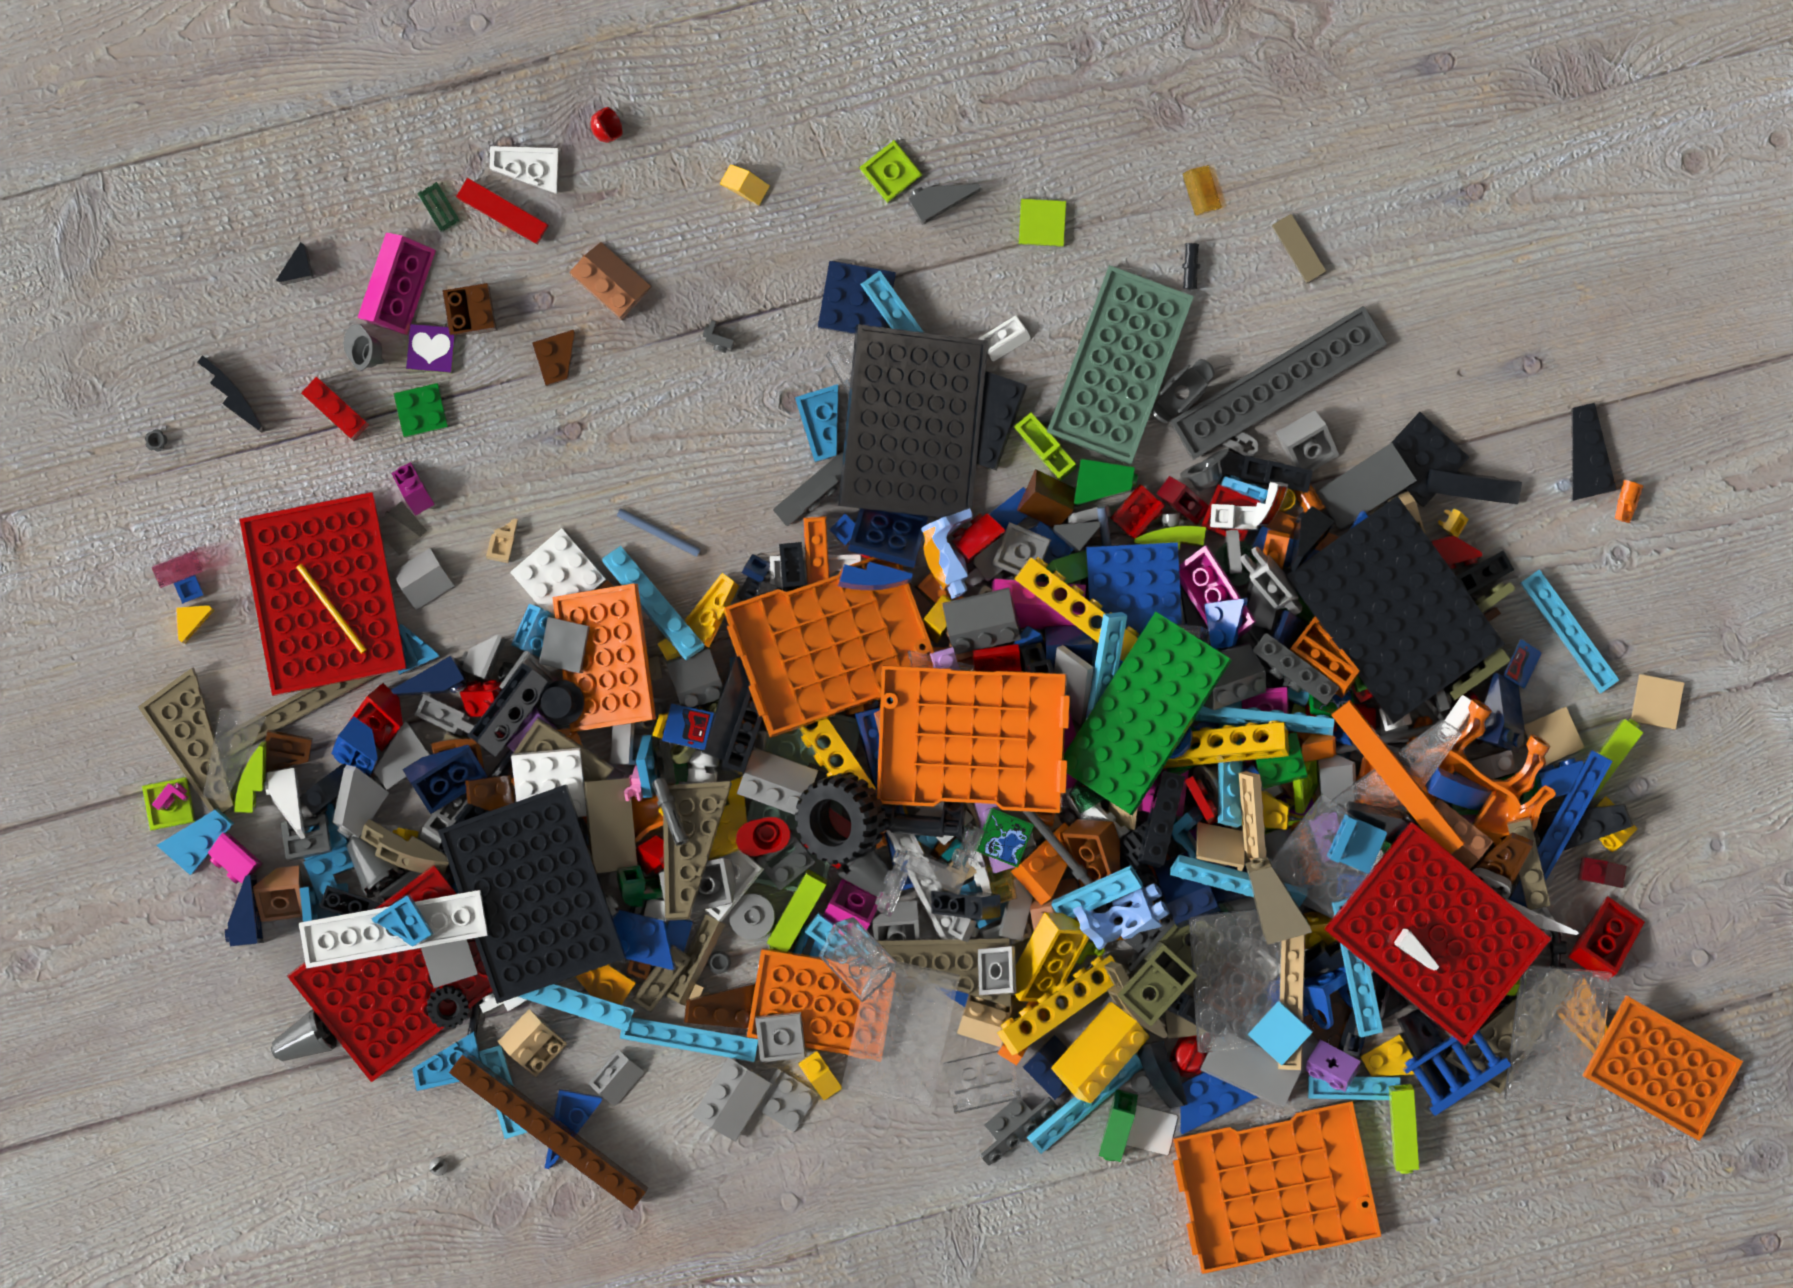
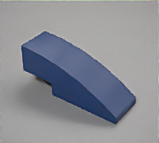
M868 562L866 570L844 564L838 586L856 590H883L910 583L913 573Z
M1436 767L1425 783L1429 794L1452 804L1473 810H1480L1492 793L1491 790L1455 772L1451 774L1439 767Z

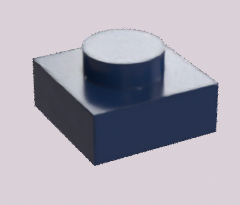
M752 554L742 573L758 582L763 581L770 571V563Z

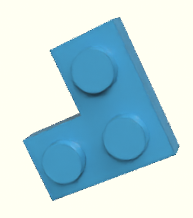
M346 846L304 861L319 904H321L327 885L339 889L334 876L354 868Z

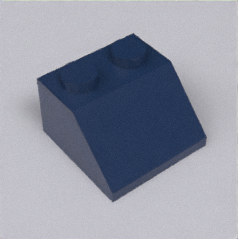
M1055 1035L1022 1066L1054 1100L1068 1088L1051 1069L1068 1049Z

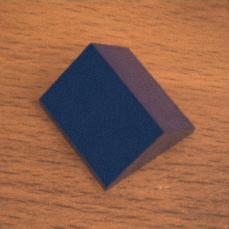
M1077 626L1045 627L1046 659H1050L1053 669L1055 668L1057 647L1062 645L1092 666V638Z

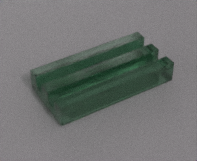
M437 182L425 188L422 192L417 193L441 233L460 222ZM437 190L454 218L452 221L448 219L432 191ZM429 194L444 219L445 225H441L425 195Z

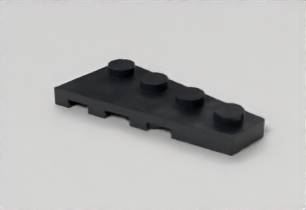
M985 371L976 464L997 471L1027 385Z

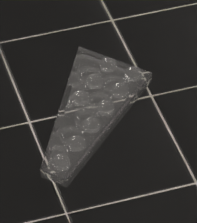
M1442 719L1394 755L1421 789H1423L1460 738L1462 731ZM1375 769L1327 803V807L1343 817L1345 814L1349 815L1346 809V804L1349 801L1400 810L1404 814L1407 811L1406 807Z

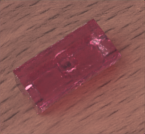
M196 548L153 564L151 567L160 588L203 572V565L199 561Z

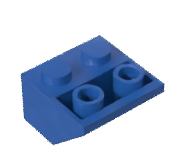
M353 716L338 735L331 754L334 755V758L339 763L357 767L368 777H371L378 759L373 731Z
M1575 758L1559 762L1560 767L1554 768L1553 764L1544 766L1536 775L1538 791L1544 785H1547L1556 792L1553 798L1568 794L1584 765L1583 760L1577 762Z

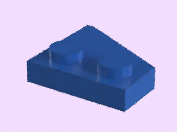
M1247 598L1204 604L1211 647L1216 649L1236 645L1238 629L1241 627L1243 620L1241 615L1244 606L1247 605Z

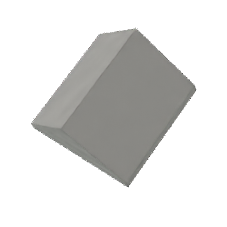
M431 548L392 572L401 590L415 610L420 609L454 587V584Z
M1339 755L1317 760L1322 805L1357 800L1355 762Z
M1015 946L978 949L979 995H1014L1016 993Z

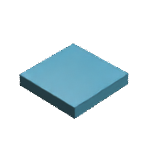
M1278 1001L1248 1035L1282 1066L1313 1031L1281 1001Z

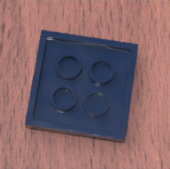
M829 261L818 328L854 335L856 325L858 324L886 328L887 321L860 284L878 271H881L891 287L894 288L896 272Z
M860 509L848 551L914 568L924 535L921 528L927 525L928 517Z

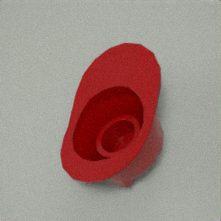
M766 817L749 821L743 824L736 834L738 849L748 856H759L782 850L790 839L788 825L777 817Z
M1213 1034L1179 1037L1172 1050L1170 1061H1177L1180 1076L1186 1078L1195 1077L1202 1072L1200 1069L1214 1041Z

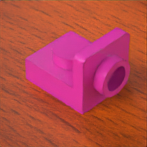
M168 783L152 805L158 810L168 809L175 801L173 797L175 794L183 801H187L189 798L185 794L187 790L179 783L175 785Z

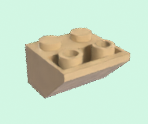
M969 995L957 1034L1001 1047L1002 1040L997 1032L1003 1029L1001 1024L1010 1019L1015 997L1011 996V1007H1007Z
M530 1009L498 1041L510 1057L535 1077L567 1045L554 1030Z

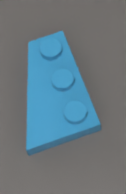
M217 808L156 846L189 875H192L209 855L208 852L222 832L227 833L234 825V822Z
M475 1031L412 1068L417 1091L460 1082L449 1071L465 1051L481 1062Z

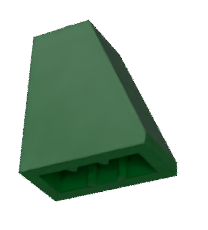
M1081 459L1074 506L1130 492L1132 487L1137 485L1138 474L1134 473L1135 467Z
M1119 1089L1115 1091L1099 1150V1156L1107 1161L1121 1162L1136 1113L1137 1094Z

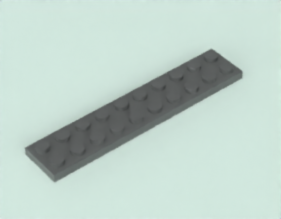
M1362 306L1172 419L1170 423L1192 460H1195L1386 346L1387 343L1365 307Z

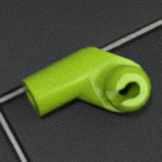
M1087 941L1076 962L1081 965L1087 956L1103 955L1105 947L1098 950L1093 941Z

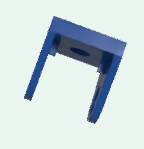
M1345 966L1304 979V1004L1315 1022L1325 1030L1331 1028L1334 1024L1329 997L1331 993L1338 990L1345 1003L1351 1009L1353 1008L1352 1000L1347 992L1349 985ZM1318 1010L1324 1013L1327 1019V1023L1322 1021L1318 1014Z

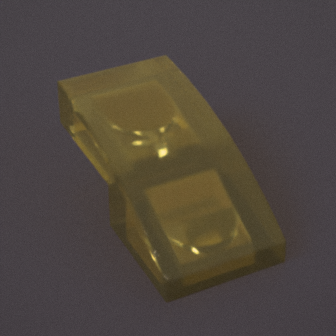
M991 865L986 866L990 879L991 893L1000 894V904L1017 899L1014 877L1011 873L1012 869L993 873Z

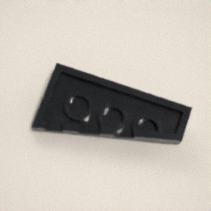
M1595 402L1572 408V501L1616 491Z
M1626 805L1586 808L1563 851L1632 827L1633 823ZM1557 811L1540 813L1536 827L1540 840H1542Z
M1419 1009L1397 1019L1413 1055L1417 1056V1058L1444 1042ZM1448 1046L1439 1052L1441 1057L1443 1058L1444 1055L1451 1051V1048ZM1432 1058L1420 1065L1439 1095L1442 1094L1444 1097L1451 1092L1449 1089L1450 1085ZM1443 1058L1458 1082L1461 1081L1463 1084L1470 1080L1469 1074Z

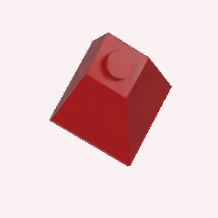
M384 683L372 691L353 714L354 717L372 729L375 746L381 751L387 747L403 725L400 699Z

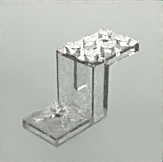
M969 823L968 828L965 827L963 839H960L962 840L960 848H956L952 855L953 865L902 845L901 849H897L894 854L893 862L895 864L892 871L889 870L885 876L884 883L886 887L877 896L875 902L878 905L877 910L883 915L892 916L908 875L959 895L984 830Z

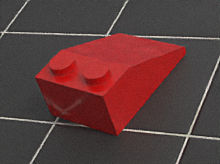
M981 513L970 521L972 525L965 530L962 527L952 535L955 539L951 543L968 564L1005 533L1004 528L988 513L984 516Z
M1607 896L1577 939L1568 957L1606 983L1618 973L1645 921Z

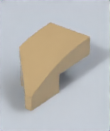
M514 518L510 523L494 530V534L490 538L486 559L509 563L518 519Z

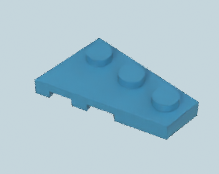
M838 384L795 397L815 463L837 456Z

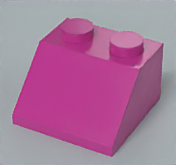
M222 832L208 852L212 857L210 861L219 869L221 867L225 868L229 872L227 877L236 884L238 882L242 884L245 875H253L263 864L230 833Z
M842 878L823 916L852 937L862 941L882 899Z

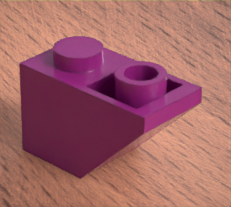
M411 462L391 473L403 498L415 516L435 505Z

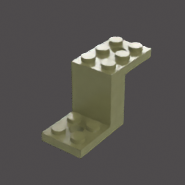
M1501 582L1489 590L1490 596L1486 598L1483 595L1474 602L1483 613L1516 589L1511 582L1506 585ZM1502 647L1478 663V667L1468 672L1465 681L1460 679L1447 687L1451 701L1458 699L1511 661Z
M1203 919L1181 929L1174 924L1144 957L1147 962L1118 992L1117 996L1146 1023L1152 1026L1197 977L1194 970L1222 941L1223 937ZM1189 933H1194L1197 936V943L1193 946H1188L1185 943V937ZM1147 987L1155 989L1156 995L1152 1000H1146L1143 997V991Z

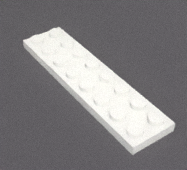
M481 890L415 902L434 934L413 947L404 942L399 936L388 932V929L372 921L371 918L388 907L299 923L306 968L488 936Z

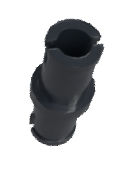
M1185 243V262L1182 264L1184 269L1183 289H1197L1198 269H1200V264H1198L1199 244Z

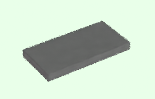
M1390 443L1316 491V494H1318L1327 511L1341 530L1355 521L1361 511L1369 512L1417 480L1394 444Z

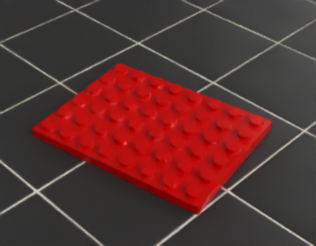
M373 492L239 519L272 696L407 670ZM303 564L367 649L364 653H360L296 568L298 565Z
M1413 822L1409 823L1324 928L1326 932L1464 1046H1466L1551 940L1540 928ZM1403 929L1411 931L1439 966L1437 971L1427 968L1394 945L1395 940Z
M433 865L376 909L389 907L407 895H410L413 901L417 902L455 895L457 893L436 866ZM475 938L467 939L478 974L445 984L447 987L452 985L456 989L462 990V993L467 998L469 1008L492 992ZM421 948L313 968H306L304 962L287 975L371 1083L444 1028L442 1026L439 1028L437 1024H433L427 1012V1000L430 998V994L436 991V988L433 987ZM445 999L439 1004V1011L443 1015H451L457 1008L456 1003L451 999Z

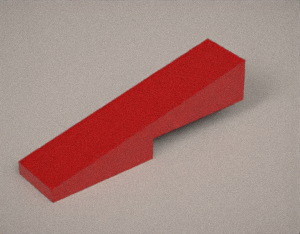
M469 178L465 180L456 196L464 204L490 217L500 225L538 245L549 226Z

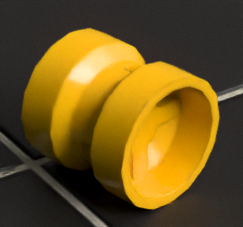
M1287 488L1279 511L1286 512L1295 504L1296 498L1292 490Z

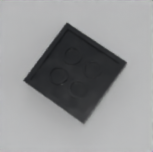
M1418 412L1391 442L1417 480L1403 490L1405 492L1408 491L1422 507L1436 495V493L1426 491L1430 469L1458 471L1470 458L1421 412Z

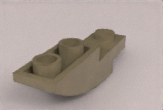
M370 819L364 824L360 838L377 848L375 856L410 871L423 873L435 865L442 875L447 873L449 867L447 856L430 847L424 841L412 836L407 842L401 836L392 833Z
M1112 961L1106 964L1104 967L1114 984L1107 991L1114 1003L1136 1020L1145 1031L1166 1038L1168 1036L1165 1031L1166 1025L1160 1017L1150 1026L1117 996L1118 992L1129 981L1127 968L1123 964ZM1143 996L1146 1000H1152L1149 997Z

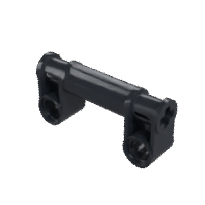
M944 801L942 817L897 813L898 805H881L882 811H885V819H883L885 830H890L891 833L941 838L944 836H955L958 839H963L966 813L964 802ZM953 803L960 804V807L956 810L949 809Z

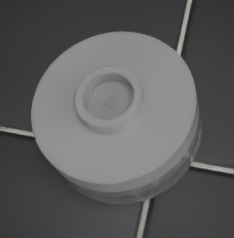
M746 894L731 909L729 919L733 930L739 936L745 939L757 940L766 937L773 931L777 922V912L774 904L765 896Z

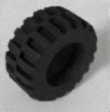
M839 773L812 783L808 786V789L802 792L801 800H798L796 805L798 812L795 813V821H798V826H796L797 833L801 834L802 838L800 840L803 845L808 846L807 850L812 855L817 854L816 858L822 862L827 861L833 865L838 863L841 865L847 864L866 856L876 848V844L880 843L882 839V834L880 833L885 831V823H883L885 811L881 809L883 804L881 799H877V792L873 787L869 788V783L864 779L858 780L856 775ZM832 800L842 804L849 813L851 833L848 838L840 835L831 824L829 807Z

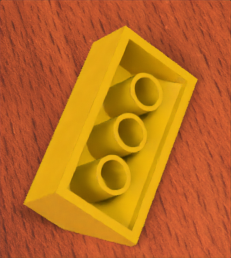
M1045 912L1015 966L1016 993L1014 995L1019 1001L1038 1002V998L1047 992L1050 995L1057 991L1055 987L1064 980H1067L1089 940V937L1081 931L1078 921L1063 913Z
M1109 1002L1051 1069L1077 1099L1092 1103L1150 1036L1136 1020L1113 1002Z

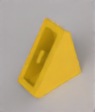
M731 164L720 182L721 186L758 206L770 185L750 171Z
M944 594L923 619L928 637L935 643H939L947 628L943 603L952 601Z
M211 606L176 608L178 640L185 644L215 609Z

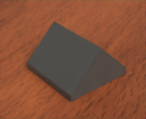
M1100 522L1054 525L1053 532L1071 547L1073 551L1078 553L1098 531Z

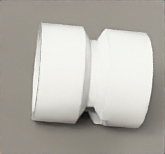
M696 750L690 759L692 768L688 771L687 782H717L718 772L715 771V767L719 766V759Z

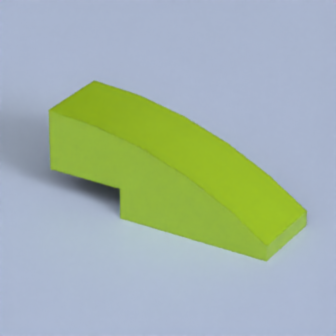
M1031 412L1014 426L1016 431L1057 480L1062 481L1077 468L1076 463L1061 448V445L1051 434L1046 433L1047 429Z
M1176 526L1164 528L1136 538L1134 545L1178 542V552L1180 551L1181 544L1202 547L1204 545L1206 527Z
M266 742L260 743L242 773L237 789L234 812L253 813L256 808V791H263L265 788L264 782H266Z

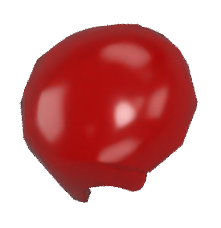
M610 107L598 110L591 117V130L599 141L610 143L622 136L623 131L620 119Z

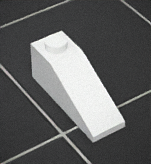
M290 768L268 772V781L264 782L266 794L271 795L273 802L298 836L304 839L305 830L302 804L299 798V779L295 769Z

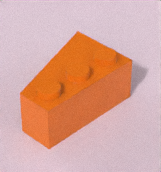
M1314 617L1290 648V651L1338 685L1339 689L1335 694L1343 698L1354 684L1360 670L1343 649L1340 650L1332 640L1333 637L1326 633L1317 618Z
M1064 822L1052 833L1067 849L1062 833L1069 826ZM1044 839L1011 873L1040 905H1043L1052 898L1068 864L1051 844Z

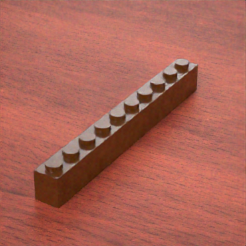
M467 1051L461 1055L449 1071L452 1076L631 1210L635 1208L647 1192L648 1187Z

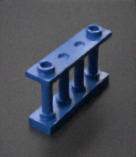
M1479 1030L1474 1034L1473 1039L1489 1061L1487 1063L1489 1067L1483 1071L1476 1068L1460 1042L1453 1036L1421 1057L1417 1058V1056H1414L1405 1062L1406 1067L1403 1068V1071L1406 1074L1410 1071L1414 1072L1431 1098L1430 1102L1432 1105L1428 1108L1434 1116L1512 1066L1506 1057L1501 1059L1499 1056L1496 1057ZM1450 1045L1470 1074L1468 1076L1470 1080L1463 1084L1461 1081H1457L1439 1052ZM1430 1058H1432L1450 1085L1449 1089L1451 1092L1444 1097L1442 1094H1438L1420 1066Z

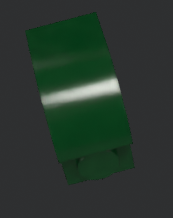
M640 865L617 869V884L624 902L628 905L643 907V900L663 898L659 875L644 877Z

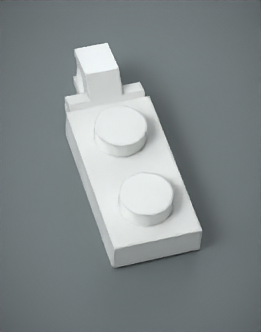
M977 851L968 852V863L977 872L974 874L977 887L981 886L983 892L995 894L982 853Z

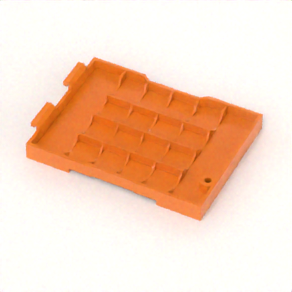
M874 557L849 565L866 570L868 562L904 571L900 564ZM841 569L836 576L789 592L777 589L724 608L729 624L727 630L737 657H741L751 684L749 690L759 717H763L770 738L813 724L844 710L873 700H880L882 666L884 665L934 668L930 653H934L909 583L883 590H856L839 587ZM924 645L925 650H920L919 646Z
M882 666L877 799H881L882 804L934 807L939 802L946 801L996 804L1002 810L1062 812V793H1066L1067 760H1064L1065 728H1069L1070 696H1066L1067 674ZM889 697L893 699L892 704L887 702Z
M1353 1101L1296 1112L1290 1120L1236 1131L1230 1127H1224L1173 1138L1177 1160H1173L1178 1189L1179 1192H1184L1190 1218V1223H1186L1192 1255L1198 1256L1202 1274L1267 1261L1271 1258L1299 1252L1315 1251L1381 1237ZM1364 1201L1368 1202L1366 1208L1362 1207V1202Z

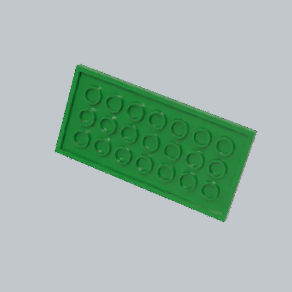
M1155 611L1064 753V760H1067V774L1133 816L1232 660Z

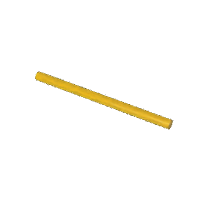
M303 564L296 567L360 653H364L367 649Z

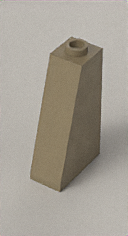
M1268 857L1255 858L1251 862L1245 863L1267 945L1312 933L1305 915Z

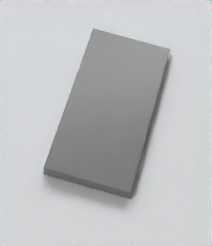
M1222 1029L1218 1037H1215L1200 1069L1283 1109L1301 1070L1278 1069V1062L1263 1048Z

